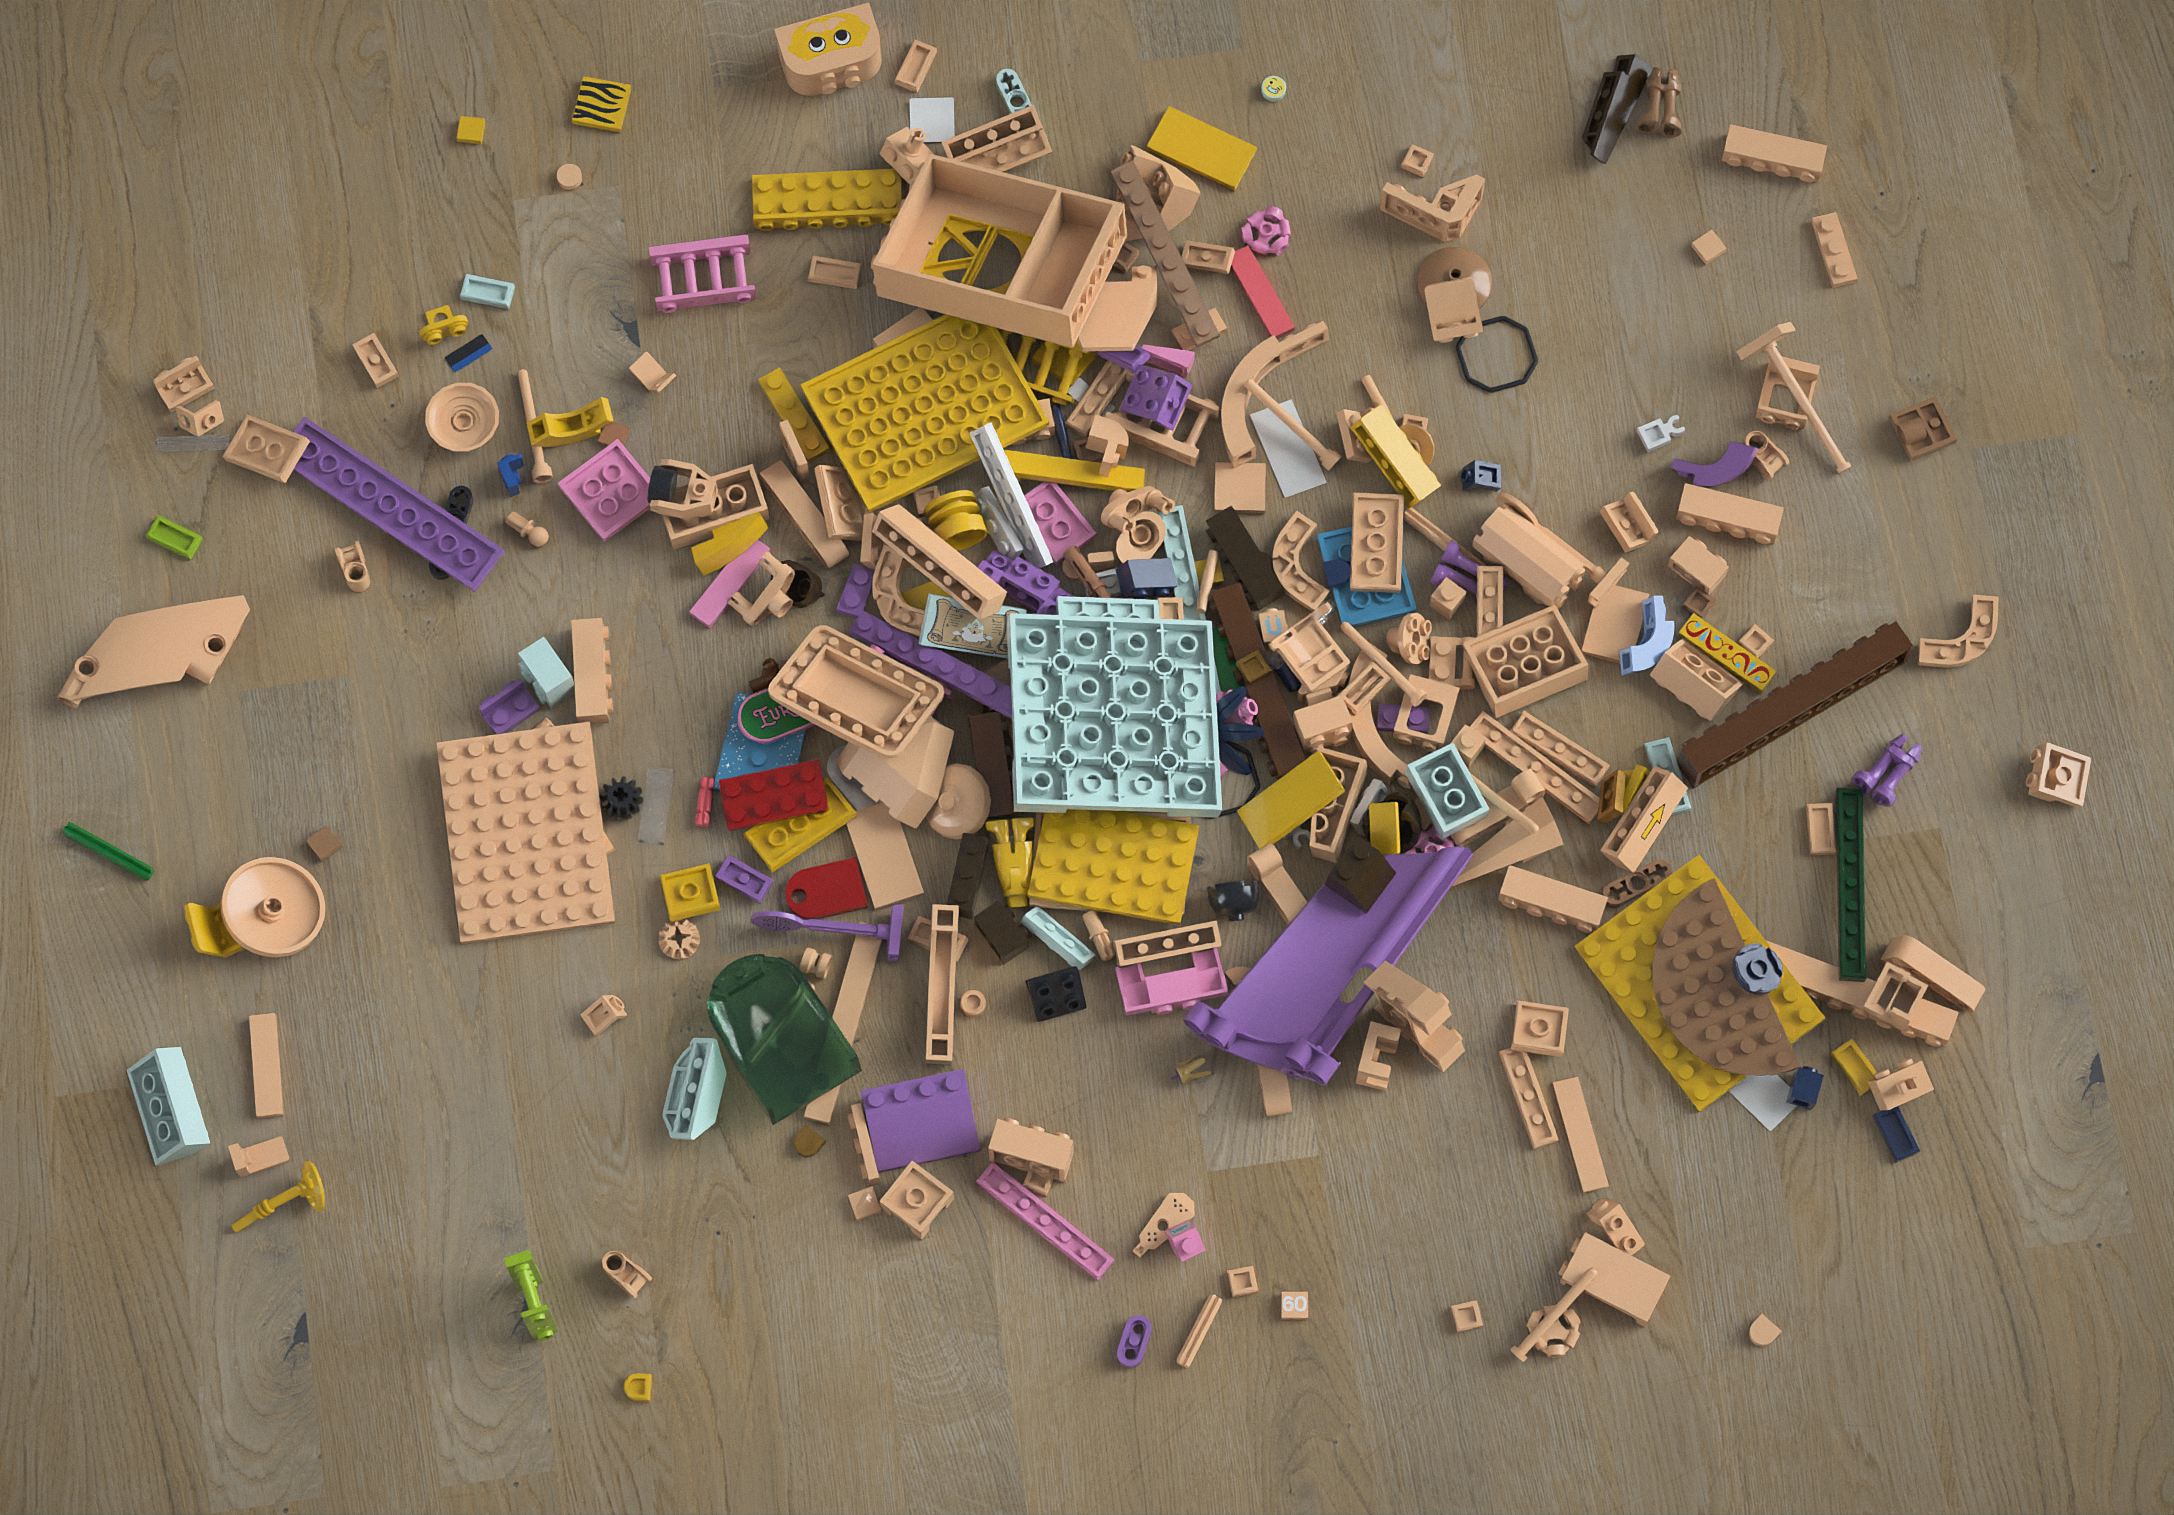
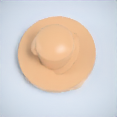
M1418 613L1407 614L1402 619L1399 627H1391L1386 635L1387 646L1391 651L1401 654L1402 658L1409 664H1419L1423 660H1428L1430 657L1429 635L1432 631L1431 622L1425 620Z

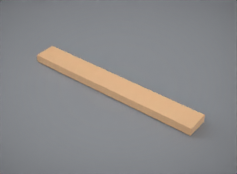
M856 935L805 1111V1119L830 1125L883 939Z

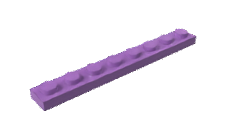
M862 611L850 627L849 632L852 636L869 645L874 644L888 655L1012 719L1010 686L935 647L919 644V639L865 611Z

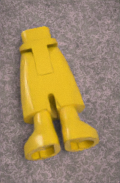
M1034 818L1011 819L1014 843L1009 842L1008 819L986 822L987 831L995 834L998 844L992 845V851L999 882L1004 892L1003 897H1007V904L1010 908L1027 907V895L1032 876L1033 849L1032 841H1026V833L1034 826Z

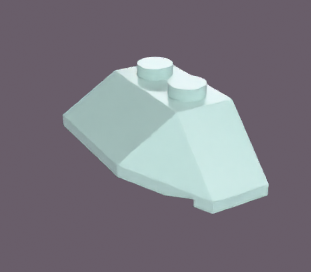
M693 1038L690 1046L674 1064L662 1114L666 1127L669 1130V1136L672 1139L694 1140L716 1121L727 1073L718 1042L714 1038Z

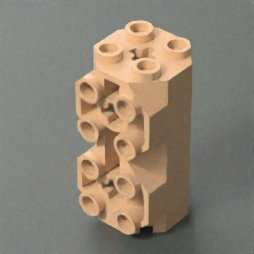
M1506 503L1503 504L1502 508H1497L1482 525L1483 535L1480 537L1477 534L1473 539L1472 547L1482 554L1483 561L1489 566H1503V573L1508 574L1521 584L1522 592L1537 604H1544L1549 607L1556 605L1557 609L1561 608L1568 598L1566 596L1571 589L1575 591L1584 580L1582 576L1586 570L1582 562Z

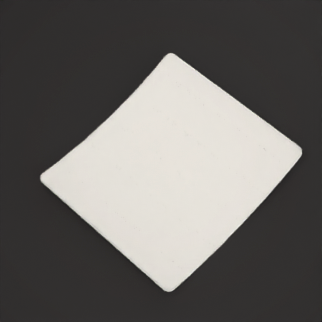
M911 98L910 130L914 128L922 129L921 136L924 132L926 133L924 142H942L955 137L954 98Z

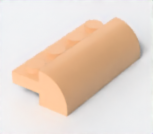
M1034 105L942 141L949 159L999 172H1005L1052 153Z

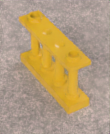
M998 328L997 330L1006 344L1009 335H1012V332ZM1023 334L1021 336L1023 340L1015 361L1021 372L1026 363L1032 342L1035 343L1036 339H1038ZM1042 340L1045 341L1044 346H1046L1034 384L1027 383L1031 390L1053 397L1052 402L1063 406H1066L1067 402L1074 404L1075 399L1068 396L1067 393L1079 358L1082 359L1083 355L1090 357L1091 351H1082L1077 341L1072 348ZM1063 347L1069 350L1068 354L1070 357L1057 392L1045 388L1044 384L1056 350L1059 351V348Z

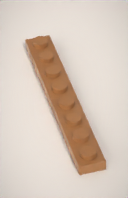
M1134 161L1111 170V175L1196 347L1219 338L1220 334Z

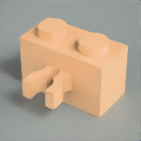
M1912 1058L1897 1063V1069L1889 1071L1888 1068L1874 1074L1875 1079L1868 1081L1880 1111L1890 1110L1934 1090L1922 1061H1912Z

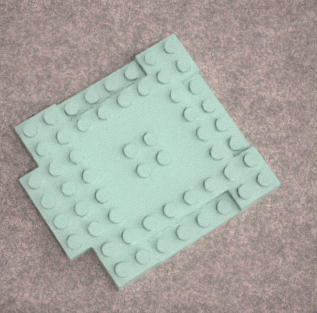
M1058 596L1056 599L1057 615L1010 613L1007 620L1008 669H1010L1014 812L1066 813L1067 809L1167 812V816L1219 817L1222 811L1212 621L1159 619L1158 600Z

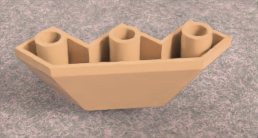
M1131 145L1128 152H1125L1122 156L1121 166L1134 161L1168 231H1170L1191 215L1199 198L1200 191L1195 182L1176 167ZM1118 189L1116 202L1124 203L1127 237L1124 242L1141 239L1142 236Z

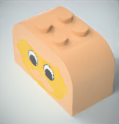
M869 3L774 29L777 52L787 83L795 92L801 95L831 94L840 88L856 87L861 82L873 78L881 67L880 35Z

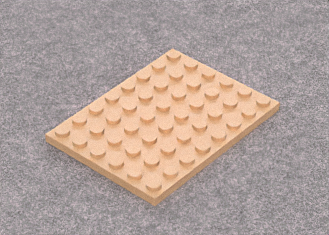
M590 722L437 742L461 944L616 923Z

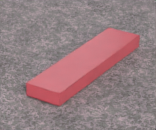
M1247 245L1235 251L1231 269L1270 337L1275 335L1278 339L1294 331V324L1250 247Z

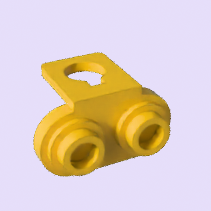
M445 305L426 312L429 325L423 327L419 334L423 341L428 342L429 345H435L440 343L442 338L451 335L453 337L464 335L469 322L464 315L453 317L449 305ZM438 314H445L448 317L434 323V317Z

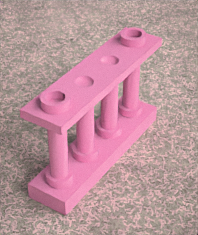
M748 234L649 247L652 266L657 265L660 269L663 296L655 297L658 312L671 313L682 308L736 301L738 303H747L752 299H756L755 286H747L743 258L745 254L751 253ZM731 256L734 258L737 287L722 289L719 259ZM706 259L709 261L712 290L697 292L694 262ZM682 262L685 268L688 293L673 295L669 266L672 263Z

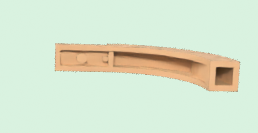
M1324 321L1310 324L1303 331L1295 335L1286 336L1281 342H1278L1275 335L1271 336L1253 348L1234 370L1225 389L1221 410L1224 444L1234 468L1256 458V447L1245 423L1246 409L1252 395L1244 386L1245 382L1248 379H1252L1258 385L1275 367L1328 341V328Z
M1372 645L1387 660L1388 655ZM1362 650L1354 663L1349 684L1372 662ZM1373 670L1347 695V698L1350 699L1376 672ZM1374 684L1354 703L1355 705L1373 689ZM1371 701L1357 715H1354L1349 708L1348 711L1353 721L1351 735L1362 758L1366 760L1368 766L1387 784L1390 785L1396 777L1397 782L1402 787L1413 789L1405 774L1407 764L1387 748L1376 730L1371 714Z

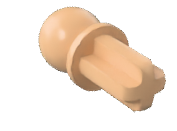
M514 511L507 517V525L521 533L520 536L522 538L528 535L532 545L540 547L547 543L549 538L547 530L539 526L533 527L535 523L533 520L528 521Z

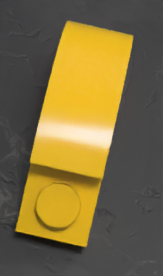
M600 397L578 410L563 414L543 413L526 424L532 446L555 447L581 442L601 434L600 428L613 422V417L608 399Z

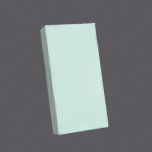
M466 274L460 299L509 309L515 285L513 283Z

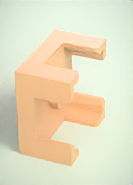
M1370 1022L1357 1072L1356 1084L1386 1091L1391 1066L1378 1063L1377 1060L1380 1051L1391 1054L1396 1053L1401 1029Z
M911 1161L879 1202L883 1211L890 1216L892 1213L911 1227V1231L916 1236L923 1239L930 1230V1223L943 1207L947 1209L954 1200V1192L914 1161Z

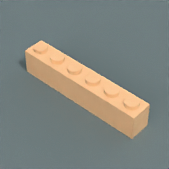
M900 504L879 512L872 529L876 536L979 620L1000 611L1007 594L1006 590Z

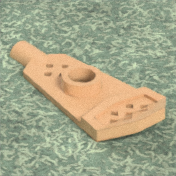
M1169 1193L1139 1235L1140 1243L1135 1247L1133 1253L1141 1258L1148 1249L1155 1250L1168 1239L1165 1231H1160L1157 1227L1160 1222H1166L1168 1225L1166 1230L1186 1220L1190 1221L1195 1216L1194 1201L1184 1193Z

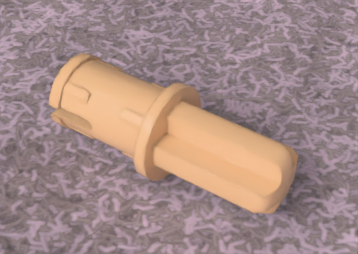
M1097 910L1085 913L1082 919L1089 931V940L1094 942L1101 960L1107 961L1112 959L1115 951L1107 936L1109 931L1104 929Z

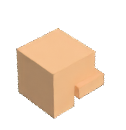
M1887 962L1863 1009L1905 1031L1928 985L1910 976V973Z

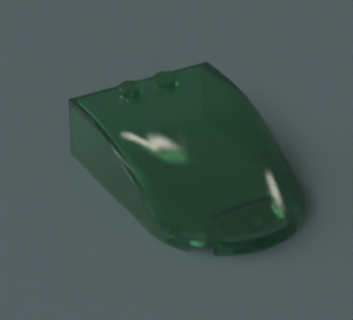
M764 954L748 955L727 965L713 981L709 1000H707V1010L712 1027L772 1125L862 1071L857 1054L803 973L790 961L782 957L776 958L765 956Z

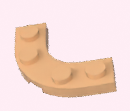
M1296 511L1276 539L1273 550V570L1284 592L1313 612L1322 605L1330 591L1308 577L1301 569L1299 553L1316 530L1317 524Z
M883 545L873 575V597L881 611L880 614L889 624L907 633L920 636L925 611L908 605L900 591L901 576L907 560L890 546Z
M1973 594L1970 626L1961 637L1952 640L1920 638L1918 665L1951 668L1963 666L1980 657L1989 647L1997 629L1999 597Z

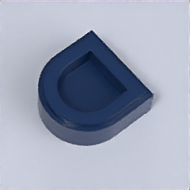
M1341 559L1322 562L1329 589L1342 586L1348 582L1351 569L1347 562Z

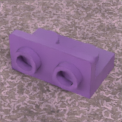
M521 679L516 682L511 681L507 683L500 693L496 696L491 695L487 697L479 707L481 716L495 734L508 733L541 710L540 706L525 688Z

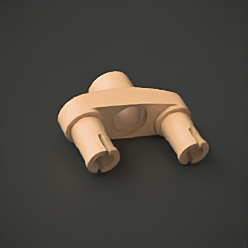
M1151 486L1142 487L1130 492L1118 489L1111 494L1109 504L1103 509L1101 521L1109 528H1116L1124 534H1129L1136 527V523L1132 519L1135 515L1154 508L1167 515L1168 512L1171 513L1174 510L1175 502L1163 496L1158 489Z
M765 552L762 557L766 560L760 558L758 564L773 575V579L756 602L751 604L739 592L732 595L735 599L734 601L732 599L728 601V605L738 611L743 616V620L750 626L759 624L771 612L776 617L781 618L790 610L793 601L785 594L793 581L795 571L787 564L779 562L770 552Z

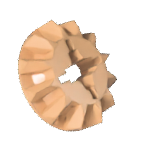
M687 919L665 923L662 930L659 931L658 942L661 950L668 957L685 959L693 955L698 949L700 935L696 926ZM676 930H679L682 936H686L685 939H682V948H679V944L675 940L672 941V938L676 937Z

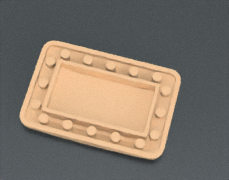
M825 625L817 626L809 633L768 687L769 696L777 703L828 732L885 758H895L903 752L944 697V688L940 683Z

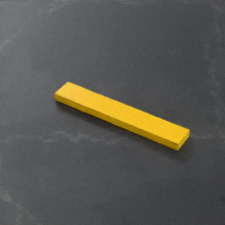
M1004 450L1016 478L1111 491L1122 489L1130 492L1144 487L1145 469L1117 465L1116 469L1111 467L1107 477L1099 474L1101 463Z

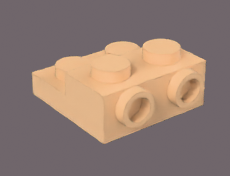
M2048 742L2037 746L2030 755V762L2034 764L2032 772L2026 778V786L2029 787L2028 795L2048 802L2056 800L2076 808L2083 806L2091 758Z

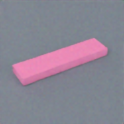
M757 540L748 550L728 563L689 611L690 615L708 628H711L729 606V599L733 600L732 595L741 591L760 567L758 564L759 559L765 560L762 555L765 552L771 553V548Z

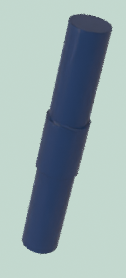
M1054 404L1051 406L1061 457L1072 459L1060 404Z

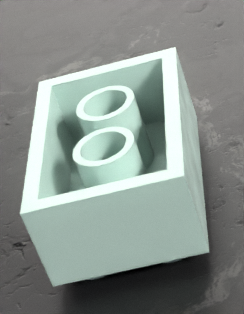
M1454 743L1407 765L1405 774L1441 840L1487 817L1490 809Z

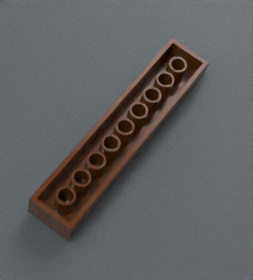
M1897 621L1890 625L1888 623L1881 625L1875 630V634L1869 638L1867 636L1859 638L1853 643L1854 646L1847 651L1845 648L1837 651L1830 661L1826 663L1821 661L1815 664L1808 674L1804 676L1802 673L1798 674L1789 681L1790 684L1786 687H1776L1768 693L1769 697L1764 700H1754L1746 707L1747 710L1740 714L1738 712L1732 713L1725 719L1726 722L1722 725H1712L1703 732L1704 735L1700 738L1695 739V737H1692L1684 742L1677 763L1692 788H1696L1905 664L1913 645Z

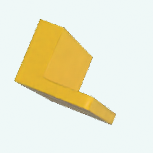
M1369 803L1371 845L1378 849L1382 855L1399 854L1398 803Z

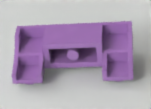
M993 550L986 561L982 560L977 567L1006 590V596L1034 611L1035 614L1057 615V597H1075L1059 588L1060 581L1053 575L1045 573L1029 561H1025L1018 556L1013 561Z

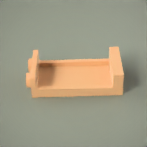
M1586 1232L1582 1239L1577 1237L1570 1250L1574 1253L1571 1261L1565 1260L1558 1273L1562 1276L1560 1283L1564 1286L1566 1283L1573 1286L1589 1268H1594L1597 1271V1276L1583 1292L1637 1319L1635 1323L1645 1327L1670 1279V1275Z

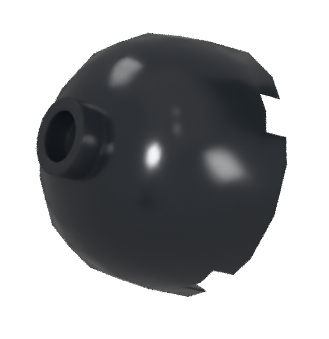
M1251 880V886L1250 884L1244 885V881L1215 884V889L1211 886L1207 887L1211 908L1218 915L1229 917L1230 922L1244 920V915L1251 913L1259 901L1258 881Z

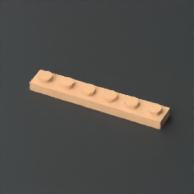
M1484 711L1470 726L1471 729L1486 738L1485 747L1519 773L1532 769L1545 792L1587 824H1590L1598 815V796Z

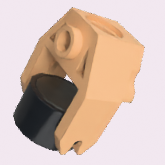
M661 459L660 466H654L650 477L647 496L651 507L650 510L658 514L682 518L686 521L694 517L712 515L718 493L716 480L694 464ZM678 475L687 476L690 479L685 501L682 504L672 503Z

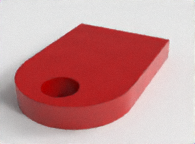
M856 857L800 870L790 878L786 886L785 895L788 907L796 916L804 920L823 919L868 908ZM795 892H804L806 899L802 903H795L791 899Z

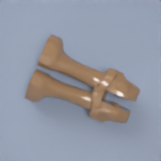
M1654 67L1650 77L1646 80L1645 86L1646 91L1649 93L1648 109L1636 121V130L1642 134L1656 132L1659 126L1660 98L1663 95L1664 114L1660 130L1662 135L1666 137H1677L1682 132V124L1675 115V98L1681 92L1677 70L1669 69L1666 79L1667 83L1661 84L1662 68Z

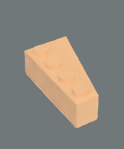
M1317 746V751L1319 750L1323 754L1345 792L1312 816L1310 849L1313 857L1337 863L1350 826L1352 813L1357 806L1368 773V766L1365 759Z

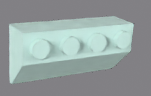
M181 1047L154 1049L127 1069L156 1166L195 1154L210 1144L208 1132L204 1125Z

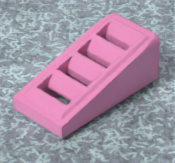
M1143 345L1142 349L1149 351L1150 358L1146 362L1183 377L1188 376L1195 360V352L1150 345Z

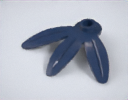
M1241 686L1226 694L1216 704L1219 760L1232 770L1249 775L1251 768L1247 762L1231 746L1223 741L1251 740L1264 734V729L1256 725L1245 723L1222 724L1238 708L1246 696L1247 689Z

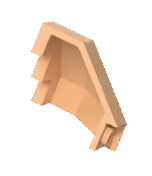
M930 715L898 757L885 758L848 742L836 759V762L842 774L849 780L852 778L857 779L863 785L861 790L876 803L880 801L889 807L888 813L891 816L916 829L938 799L955 731L945 727Z

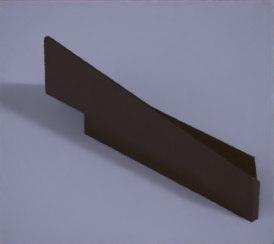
M1636 54L1618 55L1614 72H1604L1582 135L1584 143L1591 150L1590 155L1603 164L1607 163L1652 71V67Z

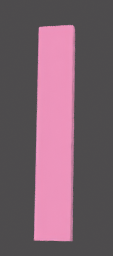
M994 1162L977 1179V1185L1097 1281L1115 1261L1113 1257Z

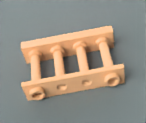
M1127 370V383H1131L1135 372ZM1189 394L1174 431L1164 429L1160 433L1151 430L1149 427L1152 420L1142 417L1140 422L1134 423L1126 417L1128 413L1123 412L1120 408L1114 414L1107 411L1105 418L1118 422L1127 432L1128 440L1196 467L1199 460V449L1195 445L1208 418L1218 420L1220 407L1210 399L1202 400ZM1187 407L1199 412V416L1187 441L1182 443L1173 438V433Z

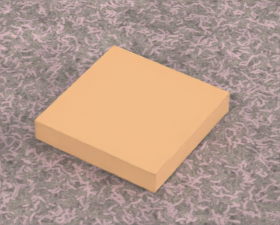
M788 420L779 423L781 442L799 482L803 484L810 481L808 464Z
M1215 462L1214 513H1219L1232 505L1236 513L1265 514L1266 463H1244L1234 468L1232 463Z
M1517 1000L1511 1050L1563 1057L1569 1008Z

